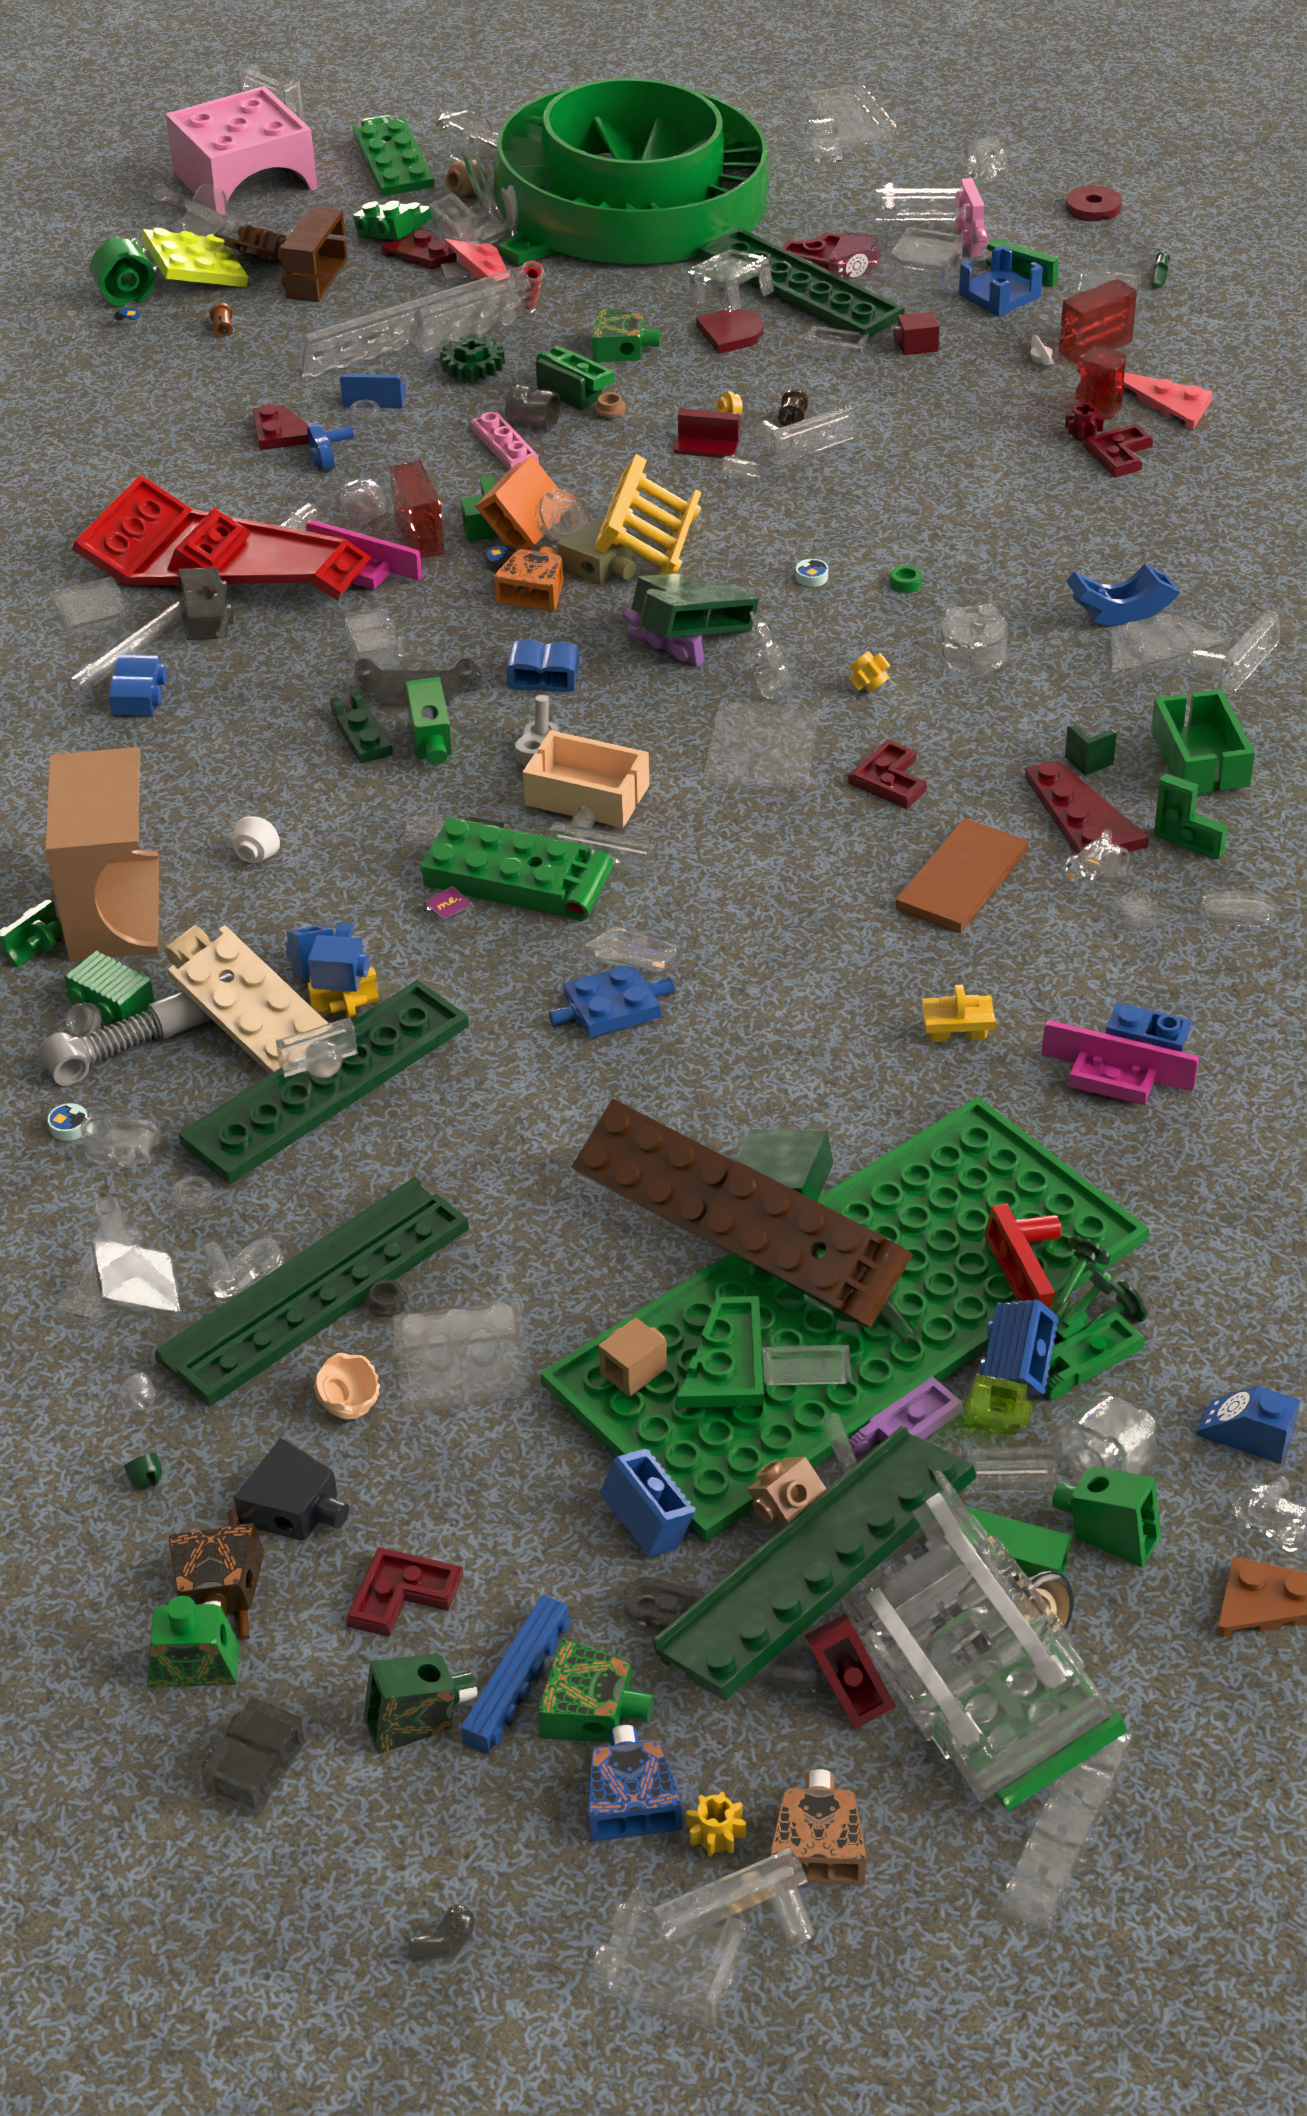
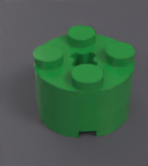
M116 236L108 238L96 250L89 264L90 273L106 300L115 306L124 307L126 306L125 303L132 301L141 303L149 297L154 289L155 277L153 266L141 247L131 240Z

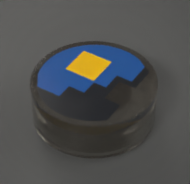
M496 545L489 548L486 552V565L488 569L498 572L517 550L509 545Z

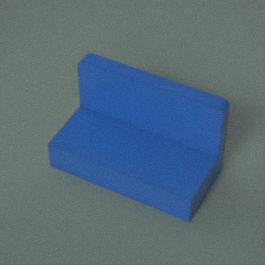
M341 374L340 385L343 407L403 408L406 396V383H401L400 375Z

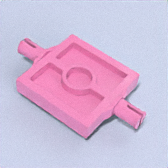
M965 178L961 179L960 190L956 191V203L960 209L959 216L955 217V230L957 234H961L962 247H967L970 257L982 256V247H986L989 244V238L984 227L985 205L973 179Z

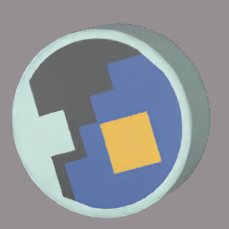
M806 559L799 562L796 566L797 582L806 587H818L825 584L828 580V565L818 559Z
M68 1103L54 1108L48 1115L50 1132L58 1140H75L88 1131L89 1120L84 1107L78 1104Z

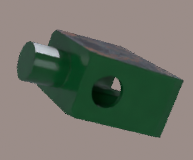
M438 1653L371 1661L364 1720L377 1753L381 1754L449 1730L452 1724L454 1704L477 1698L475 1678L471 1671L450 1675L443 1656Z

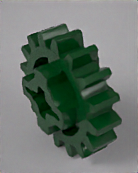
M475 335L467 336V339L459 337L460 341H449V346H443V352H440L442 371L444 373L448 372L450 378L458 376L459 381L468 378L471 382H474L478 377L486 380V375L496 376V371H502L505 364L503 345L497 344L496 339L487 341L486 336L477 339Z

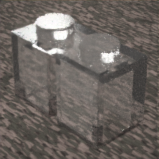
M382 607L343 614L346 642L361 678L400 670L399 657L404 656L401 638L396 637L392 618H386Z

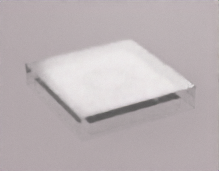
M112 576L50 592L51 603L69 637L132 620L131 610Z

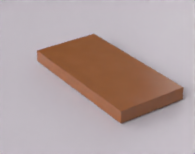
M964 818L897 897L895 909L962 933L1028 851V840Z

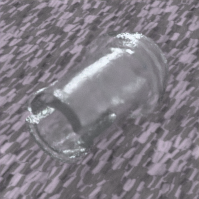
M734 454L730 457L725 456L722 461L721 474L725 475L726 479L735 477L757 484L758 479L761 477L762 464L737 459Z

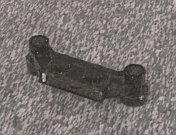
M366 658L357 661L354 667V680L358 688L362 691H372L381 698L383 707L408 706L406 682L440 677L446 706H450L451 700L462 691H475L483 682L481 669L473 660L468 658L461 659L451 670H381L371 660ZM466 671H472L469 674H463Z

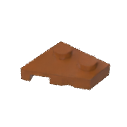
M1232 1557L1217 1636L1223 1638L1230 1637L1233 1630L1258 1627L1259 1632L1274 1630L1282 1625L1299 1626L1307 1624L1306 1572Z

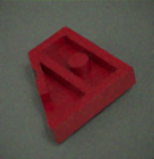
M428 229L418 230L410 236L381 245L382 255L385 257H389L392 254L400 255L403 262L418 264L421 267L432 270L457 261L456 254L446 253L443 250L445 243Z
M268 404L252 409L260 450L309 444L307 436L308 424L283 405L274 406Z

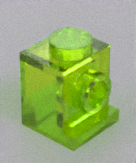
M976 1374L968 1391L963 1428H976L1016 1436L1020 1426L1027 1427L1030 1419L1032 1401L1025 1400L1027 1384ZM998 1407L1003 1411V1413L990 1410V1408Z

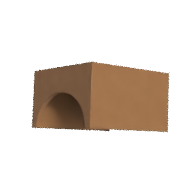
M139 747L50 755L46 854L69 962L85 960L96 950L110 958L157 954L159 951L158 851L139 850L141 760Z

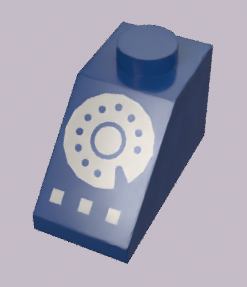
M1260 1386L1212 1399L1199 1425L1197 1435L1281 1464L1294 1434L1300 1400Z

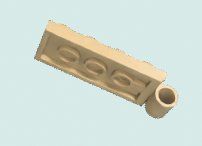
M193 925L164 948L165 955L172 964L167 969L170 979L269 1075L333 1034V1027L227 926L221 927L219 929L220 937L211 942L207 934L200 927ZM228 973L232 974L234 979L231 982L225 983L219 977L222 974Z

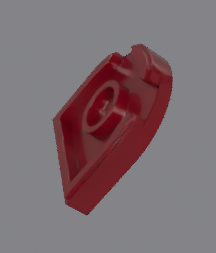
M728 309L696 317V326L718 354L752 346L757 343V339L764 333L762 318L747 310Z

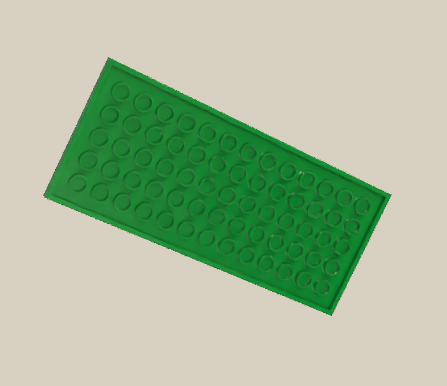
M977 1096L819 1196L817 1201L875 1231L884 1238L895 1242L913 1255L889 1296V1299L917 1332V1336L914 1333L916 1338L913 1342L904 1344L880 1313L871 1329H868L740 1259L727 1254L540 1372L541 1384L616 1456L643 1449L650 1450V1455L656 1457L655 1461L661 1463L660 1468L665 1469V1474L671 1476L670 1480L676 1482L675 1487L680 1488V1493L686 1495L685 1499L691 1501L690 1506L696 1508L689 1526L706 1542L754 1509V1500L747 1488L759 1479L756 1474L761 1468L775 1460L781 1461L785 1457L803 1456L815 1468L847 1446L846 1444L851 1436L869 1424V1420L929 1378L934 1377L937 1381L941 1382L988 1349L987 1326L989 1321L994 1319L996 1304L1011 1303L1012 1301L1018 1303L1012 1288L984 1237L993 1205L1008 1204L1016 1220L1049 1215L1058 1216L1062 1228L1060 1239L1029 1243L1055 1291L1052 1305L1055 1303L1079 1260L1074 1255L1075 1250L1067 1244L1072 1235L1095 1241L1103 1250L1111 1255L1108 1265L1096 1263V1266L1103 1271L1146 1242L1149 1237V1228ZM827 1249L820 1251L818 1258L823 1257ZM1087 1265L1072 1292L1089 1281V1277L1093 1274L1087 1268ZM759 1296L764 1406L677 1408V1393L680 1386L684 1385L688 1375V1366L692 1356H695L702 1340L701 1334L716 1297ZM634 1318H638L649 1328H656L665 1338L667 1344V1369L629 1397L600 1374L598 1345L605 1341L615 1329L622 1328Z

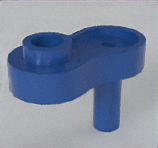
M320 423L307 425V436L314 467L319 466L321 471L335 468L330 443L354 438L352 426L323 431Z

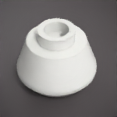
M244 817L235 825L232 844L235 853L241 860L259 863L273 856L278 851L280 840L276 829L267 820L260 817Z

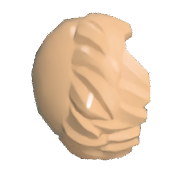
M337 1353L328 1358L323 1364V1367L316 1376L314 1389L318 1401L326 1410L338 1418L349 1420L357 1419L369 1411L379 1396L380 1384L377 1382L378 1375L375 1373L374 1365H371L366 1357Z

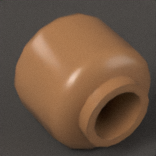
M476 159L454 162L449 167L446 176L447 186L459 197L479 194L486 188L487 172L482 163Z

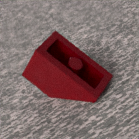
M845 1613L804 1635L855 1730L896 1707Z

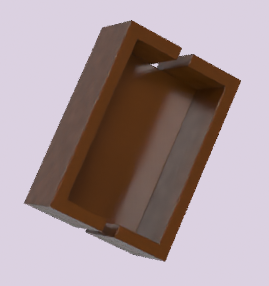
M310 206L304 216L300 218L294 230H291L286 241L280 245L278 257L283 267L281 281L282 286L285 287L286 298L319 302L347 262L346 238L329 236V234L342 236L345 234L343 210Z

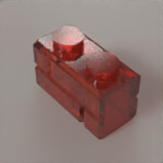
M1096 345L1080 357L1077 365V372L1081 373V381L1077 385L1075 399L1079 400V404L1090 403L1096 406L1097 410L1101 411L1100 417H1104L1106 420L1112 419L1122 408L1126 353L1115 350L1109 351L1108 348Z

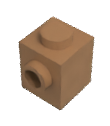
M634 1318L622 1328L615 1329L605 1341L598 1345L600 1374L629 1397L667 1369V1344L665 1338L656 1328H649L638 1318Z

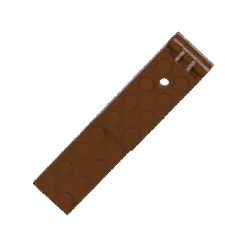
M613 1098L571 1166L577 1173L868 1329H871L913 1256L902 1246L884 1238L875 1231L739 1161L735 1162ZM827 1249L825 1255L818 1258L820 1251Z

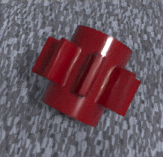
M1090 403L1077 404L1072 408V414L1067 413L1065 416V428H1068V435H1072L1076 440L1084 441L1085 438L1097 435V432H1102L1104 417H1100L1101 411L1097 410L1096 406Z

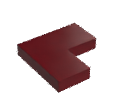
M1133 424L1084 439L1083 447L1116 478L1142 470V461L1133 452L1153 447V438L1138 424Z
M889 739L848 775V784L906 809L924 794L927 789V782L904 773L916 761L917 752Z
M378 1547L346 1616L347 1627L390 1637L405 1601L449 1611L464 1575L463 1567Z

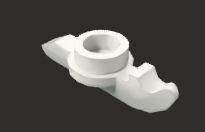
M1033 335L1030 352L1032 360L1036 363H1043V365L1054 364L1051 358L1052 349L1044 346L1037 335Z

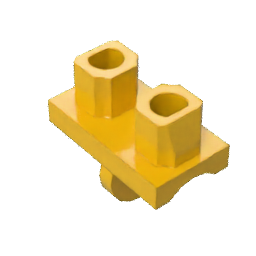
M369 968L367 977L361 978L357 992L313 989L310 977V983H307L310 1006L320 1016L344 1010L347 1020L356 1019L355 1007L379 1001L376 984L377 976L374 968Z
M954 985V996L922 999L925 1031L929 1033L930 1040L933 1042L947 1041L951 1038V1032H965L966 1037L971 1040H983L987 1037L989 1030H995L996 1028L991 995L965 996L963 985Z

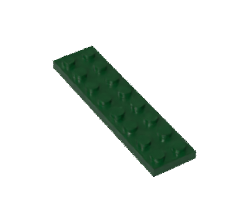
M740 227L699 247L700 259L863 340L898 322V315L905 314V307Z
M417 979L178 1133L180 1145L227 1183L231 1184L469 1027L468 1015Z

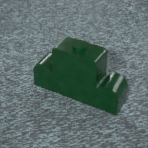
M682 574L648 575L638 577L631 609L641 614L639 624L642 627L664 638L752 630L759 598L728 585L714 584L712 587H708Z

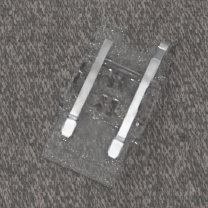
M935 1470L933 1474L943 1492L937 1493L912 1512L926 1535L925 1537L928 1542L924 1544L928 1552L916 1560L909 1553L904 1557L908 1565L895 1574L890 1567L883 1572L878 1565L843 1596L842 1604L855 1624L858 1623L854 1626V1629L927 1741L933 1740L946 1760L951 1757L981 1803L1114 1713L1107 1700L1083 1670L1086 1665L1073 1649L1074 1643L1063 1624L997 1536L993 1534L988 1537L987 1532L976 1517L969 1515L959 1495L945 1475ZM1014 1576H1017L1044 1614L1041 1615L1024 1590L1013 1578ZM960 1605L965 1611H962L954 1618L950 1610ZM942 1616L946 1625L936 1631L934 1635H931L930 1632L936 1629L932 1622ZM980 1633L991 1646V1649L982 1655L978 1653L971 1642ZM962 1647L972 1660V1662L964 1667L954 1654ZM885 1662H887L888 1665L892 1668V1671L894 1672V1674L896 1675V1677L898 1678V1680L900 1681V1683L912 1699V1702H909V1700L907 1699V1697L905 1696V1694L903 1693V1691L901 1690V1688L899 1687V1685L897 1684V1682L885 1666Z

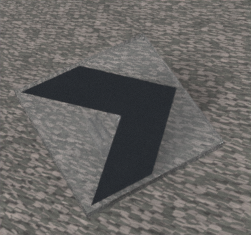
M96 1238L92 1239L91 1247L101 1302L178 1316L181 1313L169 1253Z

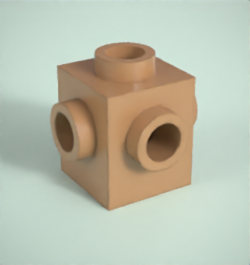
M805 1456L785 1457L781 1461L775 1460L767 1464L756 1474L759 1479L747 1488L754 1500L753 1508L764 1522L769 1523L770 1526H786L827 1490Z

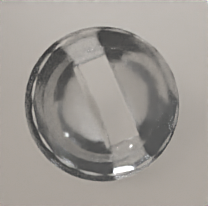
M135 1374L123 1381L118 1388L120 1398L130 1410L144 1411L146 1410L145 1402L153 1404L155 1401L156 1391L147 1374Z

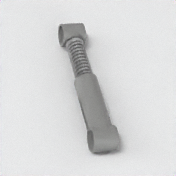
M226 973L221 975L219 979L222 982L228 983L234 977L232 974ZM181 991L149 1004L147 1013L142 1011L141 1015L130 1016L128 1020L123 1019L122 1023L117 1021L116 1025L111 1024L109 1028L98 1029L97 1033L91 1032V1035L85 1034L84 1037L80 1036V1038L72 1037L67 1033L53 1034L42 1042L39 1048V1057L56 1083L61 1086H69L82 1081L89 1071L90 1064H95L97 1059L101 1061L102 1055L105 1058H108V1053L114 1056V1050L120 1053L121 1047L123 1050H127L126 1045L130 1048H133V1043L139 1046V1040L145 1043V1038L147 1037L151 1041L152 1035L155 1038L159 1036L164 1040L209 1022L212 1019Z

